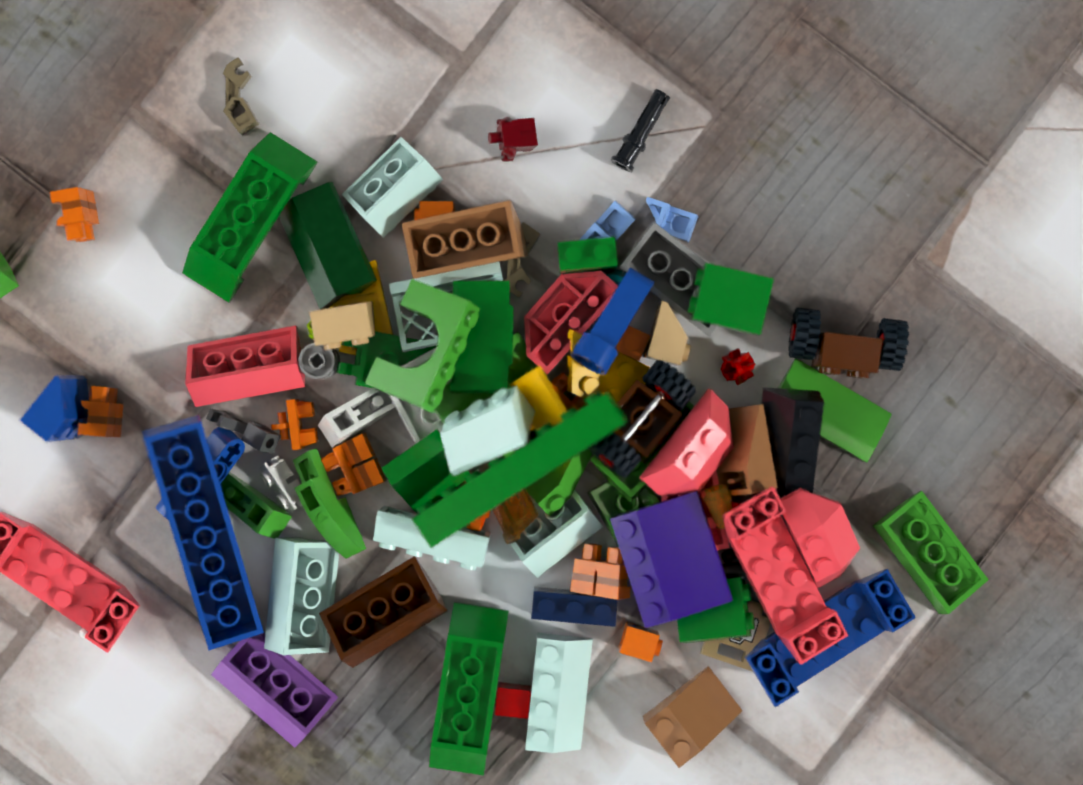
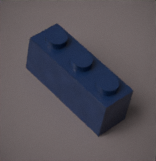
M534 587L531 619L616 627L618 600L570 592V590Z

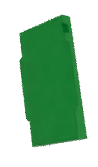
M453 281V295L469 300L480 310L477 323L471 328L466 339V347L459 354L454 365L455 371L450 383L451 393H496L501 389L508 390L509 367L513 364V306L510 305V281Z

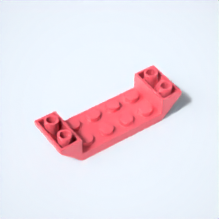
M771 486L723 514L726 537L775 633L797 662L803 664L841 641L848 634L837 612L826 606L781 517L786 510L775 488Z
M0 512V572L88 631L85 638L108 653L140 607L139 603L124 585L34 524Z

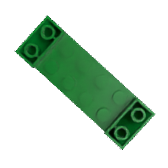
M270 132L249 152L193 241L182 274L230 303L245 280L241 278L245 269L299 183L304 186L318 162Z
M454 602L433 728L429 767L484 776L509 610Z

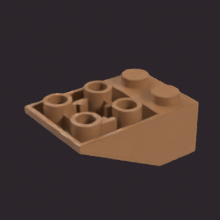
M763 404L728 408L734 448L717 469L721 496L756 494L763 492L771 486L776 489V473Z

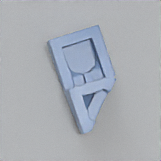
M647 197L646 202L657 225L674 238L689 243L698 215Z
M614 201L579 240L615 237V241H617L636 218L617 201Z

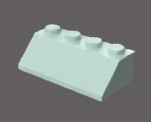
M383 506L378 510L373 541L380 542L379 547L388 550H395L396 547L407 549L406 554L422 557L423 553L434 556V561L449 564L450 560L460 562V567L475 571L477 567H483L491 532L475 531L465 526L430 548L412 521L418 514Z
M275 538L264 649L281 655L329 652L330 636L319 613L334 604L339 553L327 541L306 538Z
M546 633L537 634L525 750L547 753L581 750L592 638Z

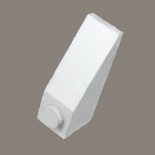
M372 388L325 414L318 427L330 446L334 448L356 436L395 410L396 407L389 394Z

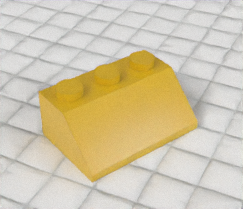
M541 366L509 384L511 388L517 386L535 410L530 431L535 428L538 430L549 422L555 426L562 421L560 415L567 410Z

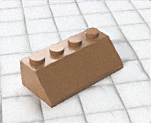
M511 200L402 223L413 279L528 256L523 227Z

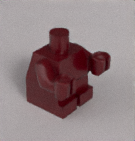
M510 117L498 119L497 124H499V127H497V132L488 133L489 144L499 143V150H503L501 152L503 162L513 161L516 152L532 151L538 146L534 118H523L513 121Z

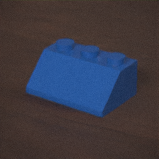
M55 375L19 421L45 442L80 438L82 435H77L78 423L86 424L88 419V409H85L81 404V401H89L87 379L81 375Z

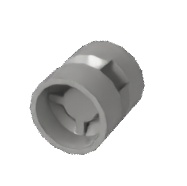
M315 343L305 346L298 358L301 371L307 377L313 379H328L334 376L338 362H340V356L335 348L324 350L323 345L315 346Z

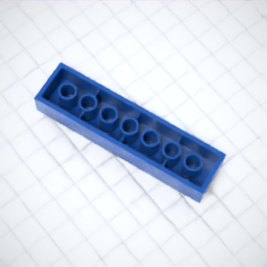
M199 415L142 431L208 650L210 651L264 633Z

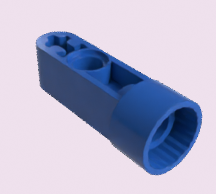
M630 267L591 332L582 334L571 352L572 358L590 371L605 375L618 355L615 349L616 345L655 282Z
M217 427L211 432L207 442L219 483L221 484L243 454L245 444L231 430ZM161 498V500L156 505V509L161 515L168 519L163 504V500Z

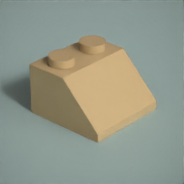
M373 301L309 312L315 346L323 345L324 350L341 347L340 342L351 340L352 345L369 343L368 337L375 336Z
M661 301L656 310L644 358L655 361L663 360L670 365L679 366L682 361H687L691 345L686 344L688 337L668 302Z

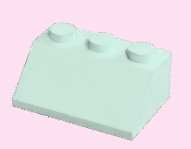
M400 137L342 193V196L384 238L390 231L395 229L397 224L409 212L416 208L420 201L436 189L443 178L425 158Z
M517 386L508 390L501 389L492 397L484 401L477 400L469 408L460 412L454 411L445 418L440 435L449 469L453 476L526 444L535 410Z
M575 489L571 498L550 517L535 500H532L499 527L521 561L538 578L600 530L603 525Z

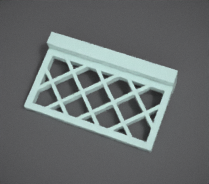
M495 262L415 278L414 280L453 294V281H503L500 263ZM412 279L389 284L403 352L438 345V336L431 332L435 327L433 321L426 329L415 322L419 315L414 313L410 319L401 313L400 303ZM403 319L408 322L405 327L403 324ZM412 325L424 332L418 342L407 344L406 333ZM428 335L433 338V339H428V340H426V338L428 337Z

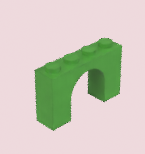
M412 279L400 305L410 312L430 319L435 323L438 330L437 348L426 363L415 368H403L376 357L365 384L433 413L442 401L443 390L447 381L454 374V365L459 354L466 347L468 334L477 323L480 308L469 300Z

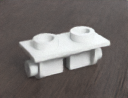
M277 455L269 460L270 467L267 462L260 467L262 471L260 476L263 482L268 487L272 486L277 493L275 498L283 510L287 509L291 514L297 509L296 503L299 507L303 506L295 491V487L299 486L300 483L296 479L288 485L286 480L294 474L285 460L280 459Z

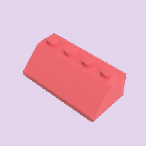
M297 326L188 345L185 384L195 407L305 387V374L299 367L298 358L301 352V345Z

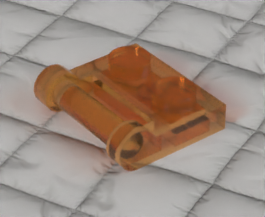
M526 488L492 509L503 531L502 537L506 544L519 540L520 534L539 516Z

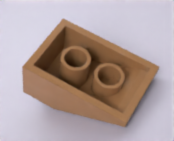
M708 666L643 715V720L674 763L680 768L701 752L742 712V709Z

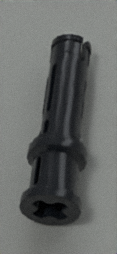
M655 89L631 133L624 135L622 139L624 143L617 155L611 158V162L627 172L634 170V162L640 152H644L646 149L645 141L667 102L670 100L666 93Z

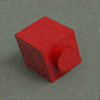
M499 682L494 704L495 715L528 719L531 685Z

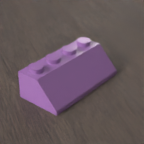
M265 633L239 641L218 664L211 675L295 748L337 700L338 696L291 655H281L264 649Z

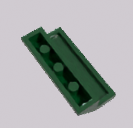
M327 182L294 196L287 202L279 218L320 310L330 308L344 295L362 293L377 281L333 182Z

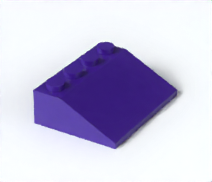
M698 491L620 513L610 519L645 628L671 622L733 600Z

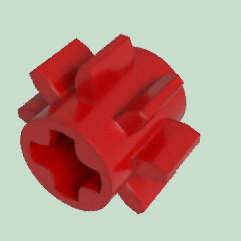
M737 348L721 358L724 362L720 370L726 381L735 380L736 385H740L754 377L752 371L756 363H754L749 352L741 353L740 349Z

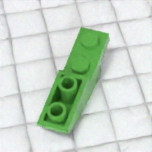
M317 448L309 450L293 459L302 483L295 487V491L307 515L325 540L345 559L366 550L347 499L345 497L337 500Z

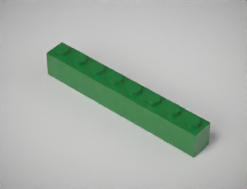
M598 390L584 399L587 405L578 411L573 406L560 415L562 421L555 426L551 422L547 423L535 431L538 437L530 442L526 440L525 445L514 449V452L506 458L502 454L488 462L490 468L481 473L479 469L475 470L464 478L466 484L457 489L455 484L440 493L443 499L435 504L429 500L416 510L419 514L412 521L430 548L436 546L625 424L628 419L609 390L604 394H601Z

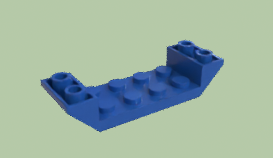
M888 569L857 580L824 600L828 608L837 612L848 634L841 641L805 663L799 664L777 634L773 632L762 639L745 657L774 707L799 693L797 686L884 631L895 632L916 618Z

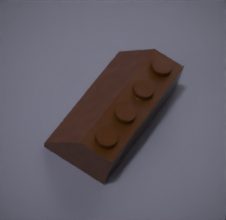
M414 556L323 610L319 615L341 661L354 668L446 613L448 610L437 588Z

